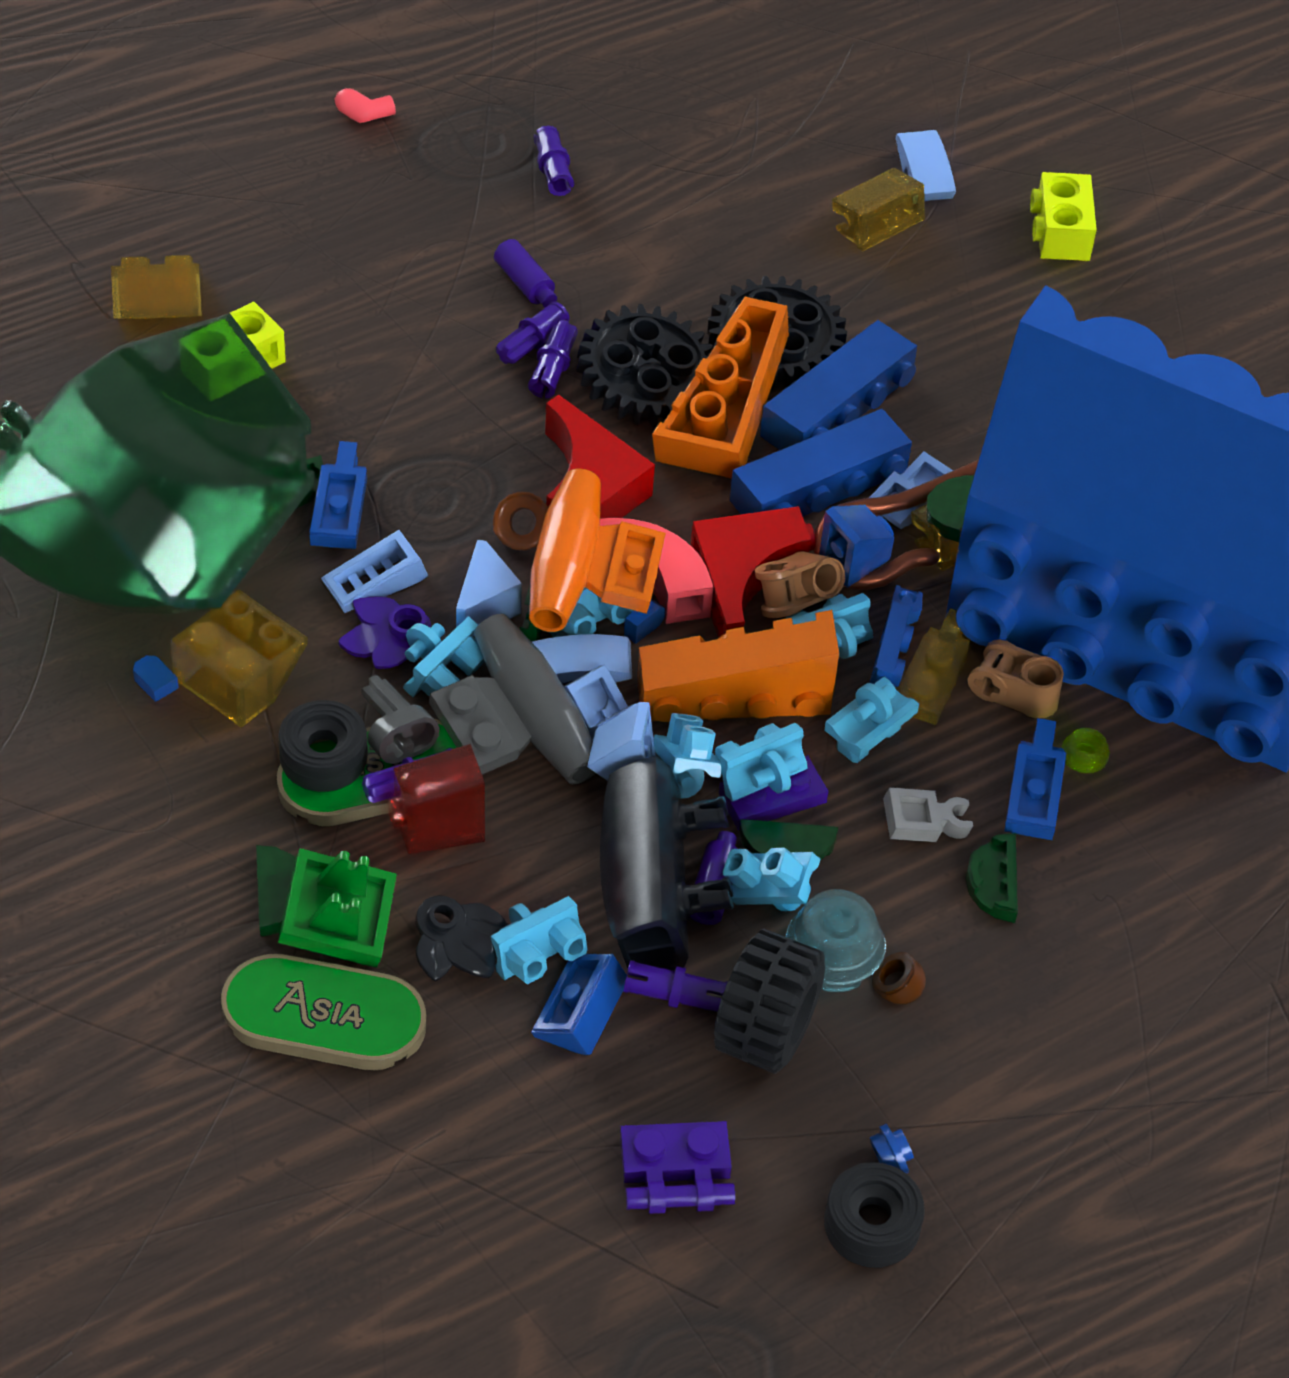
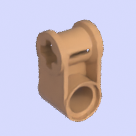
M805 551L797 552L778 561L764 563L755 568L756 578L761 580L765 601L761 606L762 616L767 618L791 616L800 612L803 608L828 598H833L841 591L845 582V570L838 559Z
M999 639L992 640L987 644L983 652L984 660L980 667L973 669L967 679L971 691L985 701L996 702L1032 718H1047L1053 715L1059 705L1064 675L1062 666L1050 657L1041 656L1019 648L1008 641ZM991 682H992L993 685H994L993 688H990V687H989L990 684H991Z

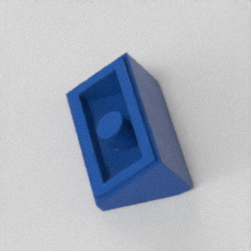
M585 954L571 962L568 960L531 1031L532 1035L535 1038L572 1052L590 1055L624 990L627 974L613 954Z

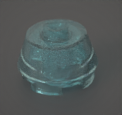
M826 890L813 896L791 920L785 935L787 938L823 951L825 975L821 990L828 992H845L861 986V981L872 975L879 968L886 952L885 936L873 908L863 897L847 890Z

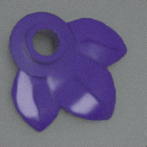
M387 597L359 598L353 600V608L361 624L338 640V644L344 651L355 657L366 658L372 656L373 665L376 669L392 668L407 660L405 651L410 648L406 638L407 631L416 623H421L431 628V621L425 612L415 605H399L396 601Z

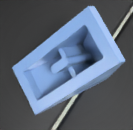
M477 540L456 606V627L468 616L479 625L485 619L496 614H505L509 619L521 614L522 583L487 541Z
M638 702L595 730L587 765L589 769L608 781L609 775L621 767L638 760L656 756L650 705L648 702Z

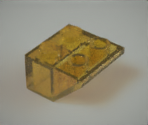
M190 255L164 256L165 264L150 265V259H147V257H121V266H111L114 319L203 317V267L199 263H193V257Z
M238 589L171 640L172 670L178 677V682L242 728L276 701L308 645V637Z

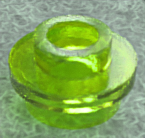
M1076 729L1065 738L1062 744L1064 752H1067L1065 764L1077 772L1095 773L1103 769L1108 762L1110 755L1105 737L1095 729Z

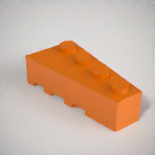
M744 297L717 337L714 349L707 359H702L695 370V377L684 392L681 391L673 402L672 411L666 420L660 422L652 433L656 462L731 479L733 469L747 463L762 418L763 405L767 402L789 336L787 305Z
M832 610L815 613V621L794 625L792 618L773 621L774 629L748 634L745 633L744 627L726 630V633L717 640L707 642L699 635L639 647L637 671L640 702L649 703L651 721L670 722L671 713L694 715L708 720L829 715L831 713L839 659Z

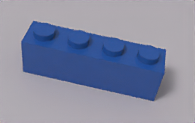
M875 321L763 405L760 437L779 450H782L855 420L871 408H878L890 393L898 387H905L914 377L916 372L914 364L917 345L881 321Z
M881 408L733 469L730 502L740 514L797 506L800 507L802 516L813 512H820L829 505L850 496H858L865 490L883 483L894 471L900 475L904 473L908 468L912 441Z

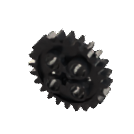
M763 276L762 285H756L752 280L746 279L745 290L733 285L731 286L730 296L721 294L719 305H712L711 317L708 319V344H712L713 348L716 346L717 337L744 297L787 305L789 336L771 390H774L777 382H783L787 388L793 384V381L801 378L846 344V318L839 317L841 309L839 305L830 306L831 296L829 294L817 297V286L815 285L807 290L801 289L802 280L800 279L795 281L792 286L786 285L784 276H780L777 284H771L767 276Z
M643 304L638 305L636 313H631L625 305H622L619 317L612 311L607 310L604 321L595 318L591 329H585L577 353L579 361L576 370L583 374L581 386L592 387L589 398L591 400L604 398L603 411L615 407L618 409L617 419L619 420L628 413L633 415L634 425L638 426L642 417L649 419L652 427H656L659 418L663 417L666 420L672 411L673 402L681 391L684 392L695 377L696 368L703 358L707 359L713 350V345L702 344L705 335L703 331L690 332L691 320L685 321L682 324L677 323V312L675 311L666 318L661 315L660 306H656L653 313L650 314L646 313Z

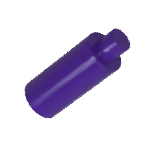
M506 240L497 247L494 252L495 262L531 303H541L546 308L550 302H557V295L554 293L555 283L517 240Z
M721 831L718 833L716 840L707 843L694 885L720 880L725 877L723 870L729 852L732 849H738L735 846L737 837L733 833ZM725 909L694 913L691 915V919L700 924L715 925L722 920Z

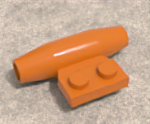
M573 469L566 473L545 514L531 568L529 608L531 623L543 631L557 632L565 628L585 587L602 599L601 602L647 614L651 602L666 533L623 521L620 524L600 526L601 482L595 473L586 469Z

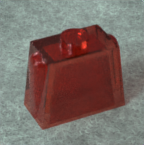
M471 744L393 768L395 797L387 799L388 811L393 827L400 828L408 854L485 842V782Z

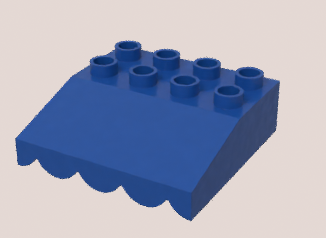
M1045 285L1018 325L968 495L945 621L959 627L967 638L979 645L987 646L992 640L1000 639L1035 654L1050 657L1056 660L1063 668L1062 682L1072 685L1086 683L1130 703L1139 715L1152 722L1176 723L1216 741L1228 755L1237 760L1248 763L1261 761L1287 773L1289 770V392L1264 397L1257 381L1246 369L1233 361L1219 356L1192 354L1171 359L1168 357L1167 350L1160 338L1147 327L1132 320L1119 317H1096L1085 321H1078L1067 299L1056 290Z

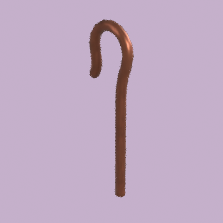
M979 460L900 493L877 498H864L837 506L866 505L875 516L906 510L927 502L929 493L936 485L950 478L974 475ZM825 514L814 530L816 541L815 548L813 549L814 554H819ZM933 548L910 550L881 568L872 571L848 588L867 591L884 587L916 567L935 565L940 560V555Z

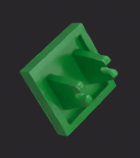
M299 848L294 862L278 943L377 968L382 958L397 874L370 867V859L367 856H361L357 862H352L349 860L350 853L347 851H341L336 857Z

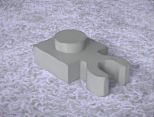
M889 788L883 798L890 839L937 842L942 831L949 837L962 839L967 837L973 828V821H962L955 817L963 816L969 807V800L965 798L953 797L945 803H938L935 791Z

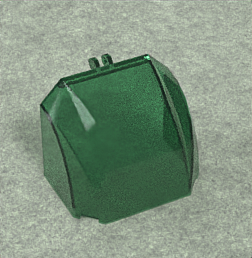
M230 313L116 347L66 382L34 420L28 412L24 411L19 404L13 401L6 400L0 409L2 419L6 421L4 423L0 420V449L6 451L0 459V556L36 582L77 601L123 612L155 614L198 612L221 608L314 485V472L307 470L305 435L311 434V420ZM13 430L20 433L21 436L18 438Z

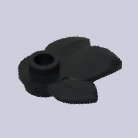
M442 895L432 896L423 901L418 908L415 918L417 929L421 935L416 948V958L422 970L433 981L443 978L449 972L452 965L471 975L490 978L494 972L496 953L491 941V935L508 925L505 919L494 909L481 903L460 905L456 900ZM441 913L450 919V923L443 924L438 922L434 914Z

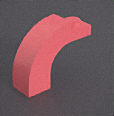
M628 518L600 519V526L620 524L623 521L666 533L653 589L659 604L666 608L664 618L666 624L711 617L714 587L705 563L692 546L673 532L649 522Z

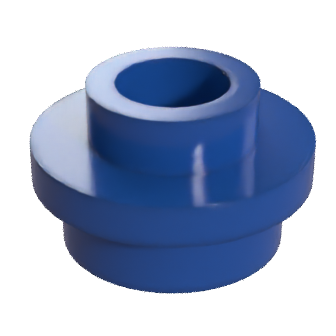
M887 1124L880 1126V1132L869 1137L879 1163L888 1164L902 1170L906 1174L909 1173L906 1162L913 1159L914 1155L901 1129L892 1132Z

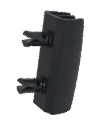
M657 756L635 761L609 775L601 824V886L607 921L613 937L618 941L627 968L629 967L630 960H634L637 963L676 970V966L685 968L689 958L687 921L690 920L691 915L699 912L705 913L723 909H734L731 897L734 895L729 877L702 882L696 885H685L683 839L686 838L687 833H690V831H703L721 827L728 828L729 823L726 816L729 813L724 796L697 801L693 804H682L681 793L671 767Z

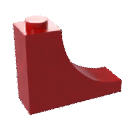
M560 395L546 403L545 435L553 440L564 454L569 464L567 472L573 469H586L595 473L600 479V519L623 518L653 496L654 463ZM562 481L554 490L546 495V505L548 508Z
M799 506L693 521L691 546L705 563L714 587L711 618L718 638L725 634L726 630L744 627L743 612L750 600L762 589L761 580L757 579L755 575L756 567L764 563L778 561L797 552L813 551L816 541L813 526L805 524Z

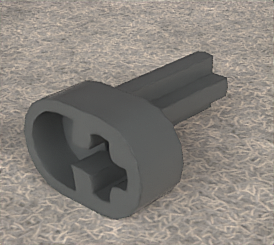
M378 675L370 677L369 685L363 687L361 693L382 716L369 730L368 742L370 747L382 760L391 764L402 762L406 757L412 758L429 750L439 736L440 728L437 721L423 707L410 705L386 679L381 680Z

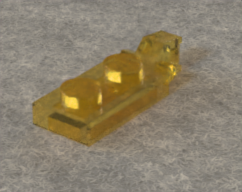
M951 608L943 621L941 630L930 627L928 633L924 634L897 690L905 697L912 698L919 703L918 713L913 716L914 718L937 725L964 667L970 640L962 638L961 627L956 622L957 610Z

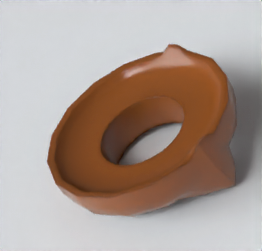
M516 492L506 496L499 502L494 512V534L504 545L513 550L526 551L537 548L548 506L540 497L530 492ZM522 509L531 510L536 517L535 528L526 535L517 534L512 527L514 514Z

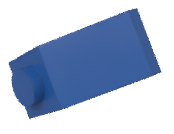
M866 505L832 506L825 511L819 555L838 559L842 563L845 570L844 585L847 588L890 560L894 533L889 523L883 517H876Z

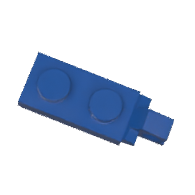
M339 441L336 464L321 466L310 528V546L356 549L367 485L366 467L357 466V442Z
M896 585L869 683L875 684L881 678L886 677L894 687L899 686L906 660L899 659L898 654L899 651L903 653L908 651L914 631V626L909 624L917 622L922 611V592H915Z
M1037 718L1032 743L1021 741V744L1019 743L1004 832L1053 840L1067 753L1064 752L1063 748L1053 747L1057 721Z

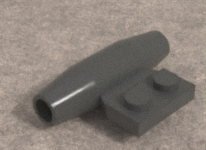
M496 614L485 619L475 629L474 636L491 678H474L471 675L430 693L429 700L430 706L475 777H478L518 759V756L531 741L569 784H580L596 774L587 767L593 740L580 710L543 653L505 614Z

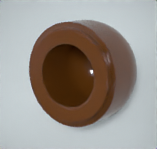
M896 952L883 959L875 969L872 978L874 990L882 998L896 1004H908L917 1000L922 995L926 984V976L922 966L912 955L906 952ZM904 971L899 981L892 985H885V979L888 975Z

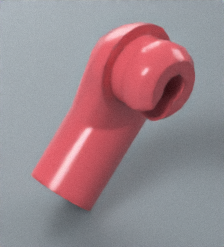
M345 88L335 96L337 109L358 123L388 117L396 113L395 104L390 95L371 100L356 90Z

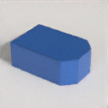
M651 599L647 614L632 611L625 617L624 636L637 644L660 626L665 618L666 608L654 599Z
M146 655L135 662L133 668L134 681L155 702L179 688L178 677L157 656Z

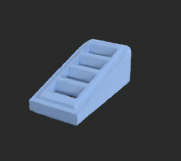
M397 530L322 576L321 579L342 611L346 613L354 610L353 600L386 597L413 586L429 576L420 557L401 531ZM384 567L386 571L378 575L376 570ZM367 574L370 581L363 585L359 577ZM348 581H350L353 587L355 588V590L349 594H347V592L341 585Z

